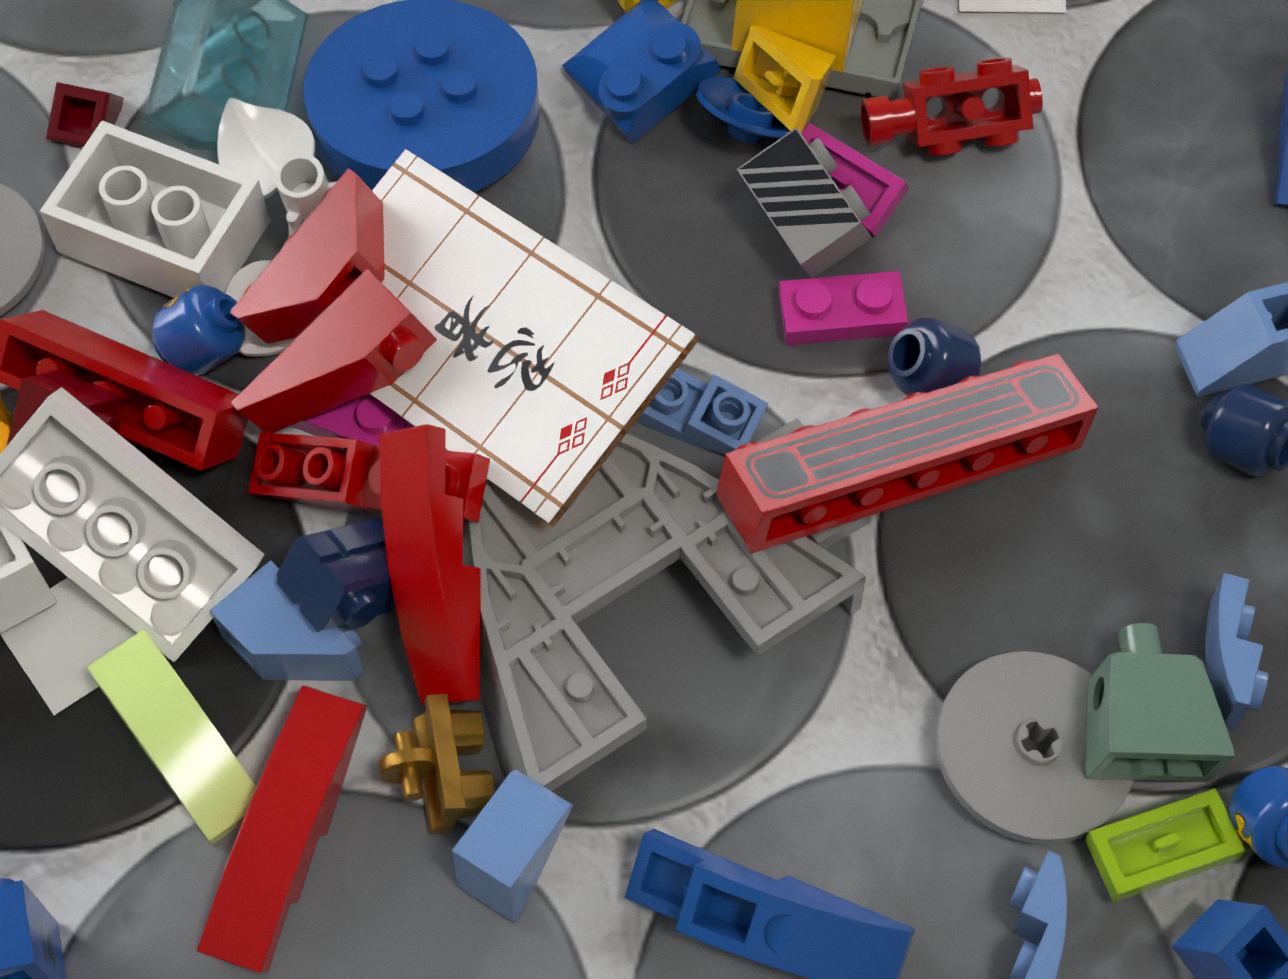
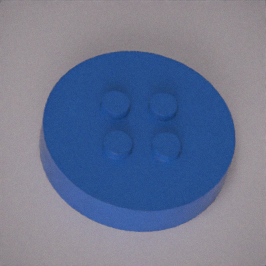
M453 0L396 1L372 8L351 18L335 29L317 48L309 62L303 83V98L308 125L312 131L316 143L315 150L320 159L337 178L340 179L349 168L371 190L375 188L406 149L472 192L479 191L491 185L515 167L530 148L539 124L540 109L537 69L532 53L524 39L514 28L496 15L482 8Z

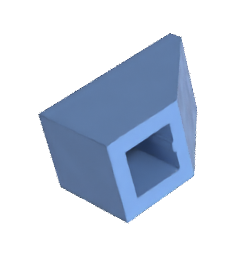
M1288 282L1247 292L1176 340L1174 347L1197 397L1229 390L1242 384H1252L1288 374Z
M271 560L210 610L221 637L262 680L355 681L365 673L357 648L362 645V641L354 629L345 624L317 632L300 612L301 604H294L276 583V574L279 568Z

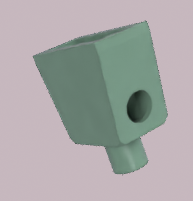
M1136 623L1123 627L1118 632L1120 652L1109 654L1090 677L1088 683L1086 778L1209 782L1235 754L1203 661L1195 655L1162 654L1158 628L1153 624Z

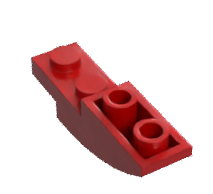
M260 432L248 493L288 502L382 516L379 446L357 439ZM445 451V495L463 498V521L479 523L490 458L476 453Z

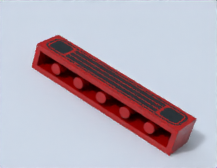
M1058 353L1034 361L1023 360L1008 369L981 377L969 376L957 384L928 393L916 392L895 403L875 409H859L845 418L818 426H803L791 434L762 443L751 442L741 445L734 451L725 454L716 496L752 554L1080 449L1099 407Z

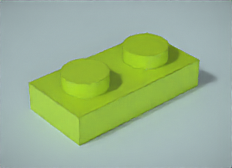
M1216 788L1089 831L1085 839L1113 903L1239 860L1246 851Z

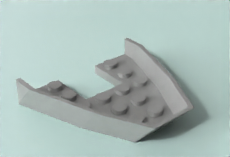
M622 430L549 523L487 479L479 523L463 521V565L481 568L480 696L502 772L507 777L510 772L516 769L552 792L647 729V718L577 624L680 558L757 657L839 603H841L850 616L860 610L866 575L807 537L751 554L716 496L719 480L696 465Z

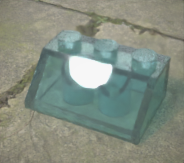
M174 0L143 122L190 149L217 151L220 121L229 98H235L255 106L287 112L309 14L287 0Z

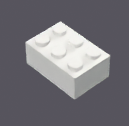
M101 121L39 211L57 252L173 298L188 288L200 284L216 287L225 293L230 280L241 269L271 221L258 179L105 121Z

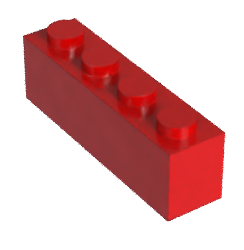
M45 310L1 319L0 383L19 391L22 379L58 370L121 395L122 398L117 414L120 420L119 435L200 471L238 457L248 418L231 404L239 395L238 393Z

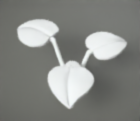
M229 98L225 105L218 131L217 151L219 165L258 179L264 199L272 196L277 190L279 191L284 207L288 212L286 219L289 225L290 237L298 230L302 220L307 219L321 202L325 193L336 182L328 183L321 163L315 158L316 143L312 131L300 118L279 109L255 106L235 98ZM271 260L256 261L241 268L230 280L225 294L238 302L245 290L255 282L270 264ZM245 326V341L238 352L252 357L282 353L295 339L266 344Z

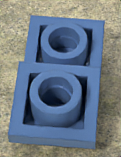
M671 365L631 416V419L683 442L726 454L734 451L741 445L749 443L769 403L714 374L707 384Z
M1223 573L1210 600L1205 636L1206 669L1226 728L1236 730L1247 709L1259 710L1266 691L1269 673L1258 670L1263 645L1247 641L1255 613V607L1244 604L1250 580Z
M1048 850L1039 872L1025 866L1009 903L1010 906L1022 911L1013 933L1038 945L1027 940L1024 941L1008 979H1056L1066 932L1067 892L1061 856Z

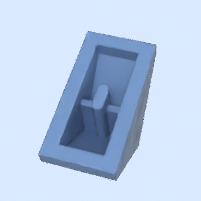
M515 769L510 772L452 850L457 886L513 923L520 919L573 805Z

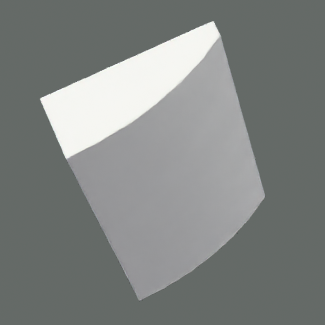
M62 387L47 397L0 454V522L135 632L138 633L145 629L161 653L173 662L177 660L213 617L210 610L244 583L265 555Z

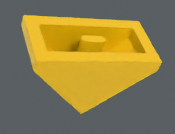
M751 25L733 78L790 131L797 127L800 133H802L819 106L836 55L762 26Z

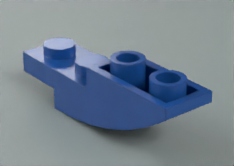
M652 829L642 836L624 897L677 920L675 928L677 932L743 958L810 979H900L915 932V928L787 875L777 881L656 829Z

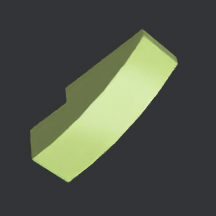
M145 629L87 666L98 687L210 844H215L242 825L257 787Z

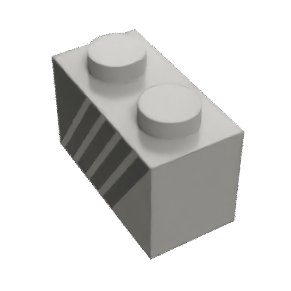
M796 127L740 166L737 171L800 265L811 278H815L872 239L861 222L871 214L851 185L842 191L836 186L829 174L839 167L821 140L817 138L808 144Z

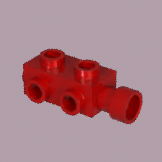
M1007 57L976 62L977 71L955 74L954 67L950 66L924 69L919 71V80L902 83L904 99L889 101L887 96H879L861 100L860 114L864 138L868 146L892 143L894 136L908 134V141L918 147L926 146L928 155H947L962 151L961 140L983 137L985 146H1003L1017 143L1019 141L1018 131L1034 129L1032 114L1042 112L1043 97L1040 83L1037 78L1029 79V70L1018 65H1012V58ZM990 88H996L999 95L997 103L991 108H985V104L982 101L983 94ZM933 97H939L942 101L940 113L934 117H928L926 103Z

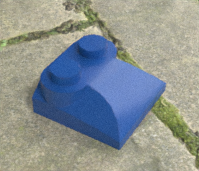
M641 0L562 65L567 74L631 144L636 142L692 96L703 79L715 77L721 72L717 60L701 44L695 30L686 24L680 23L657 0Z

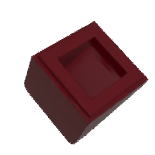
M56 82L46 139L84 147L101 121L115 125L122 110L124 97Z

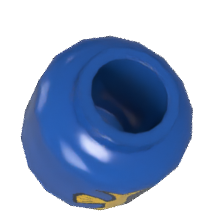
M200 284L188 288L163 305L154 316L153 342L159 357L168 364L198 376L210 372L236 355L244 344L246 330L245 325L230 313L237 304V301L216 287Z
M1273 765L1260 768L1242 780L1233 792L1228 806V815L1241 842L1270 866L1288 869V768Z

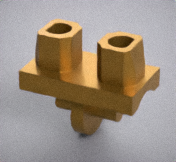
M447 694L427 695L425 699L426 712L414 718L412 722L413 732L402 731L394 735L396 751L384 756L379 761L380 778L384 782L401 784L405 801H416L424 798L429 835L447 834L459 818L479 815L494 795L495 787L493 776L489 770L460 771L457 755L479 754L484 746L485 729L482 712L450 709Z

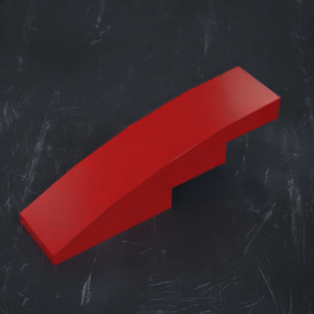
M429 424L379 434L381 509L388 571L402 641L421 705H425L427 695L447 694L449 704L480 701L481 568L463 565V498L445 495L446 429Z
M302 685L245 814L219 883L197 952L258 973L270 970L290 904L299 902L319 836L327 835L368 705Z

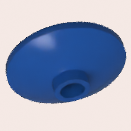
M722 76L709 77L699 83L696 92L697 99L711 114L728 125L727 133L735 139L747 143H757L761 137L782 138L790 132L781 121L734 78Z

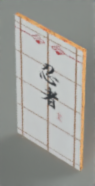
M405 149L372 190L383 202L385 279L381 283L433 334L437 341L424 352L421 360L414 367L405 371L393 384L369 394L414 427L429 424L446 429L445 449L447 451L476 453L490 458L487 480L554 528L700 339L692 331Z

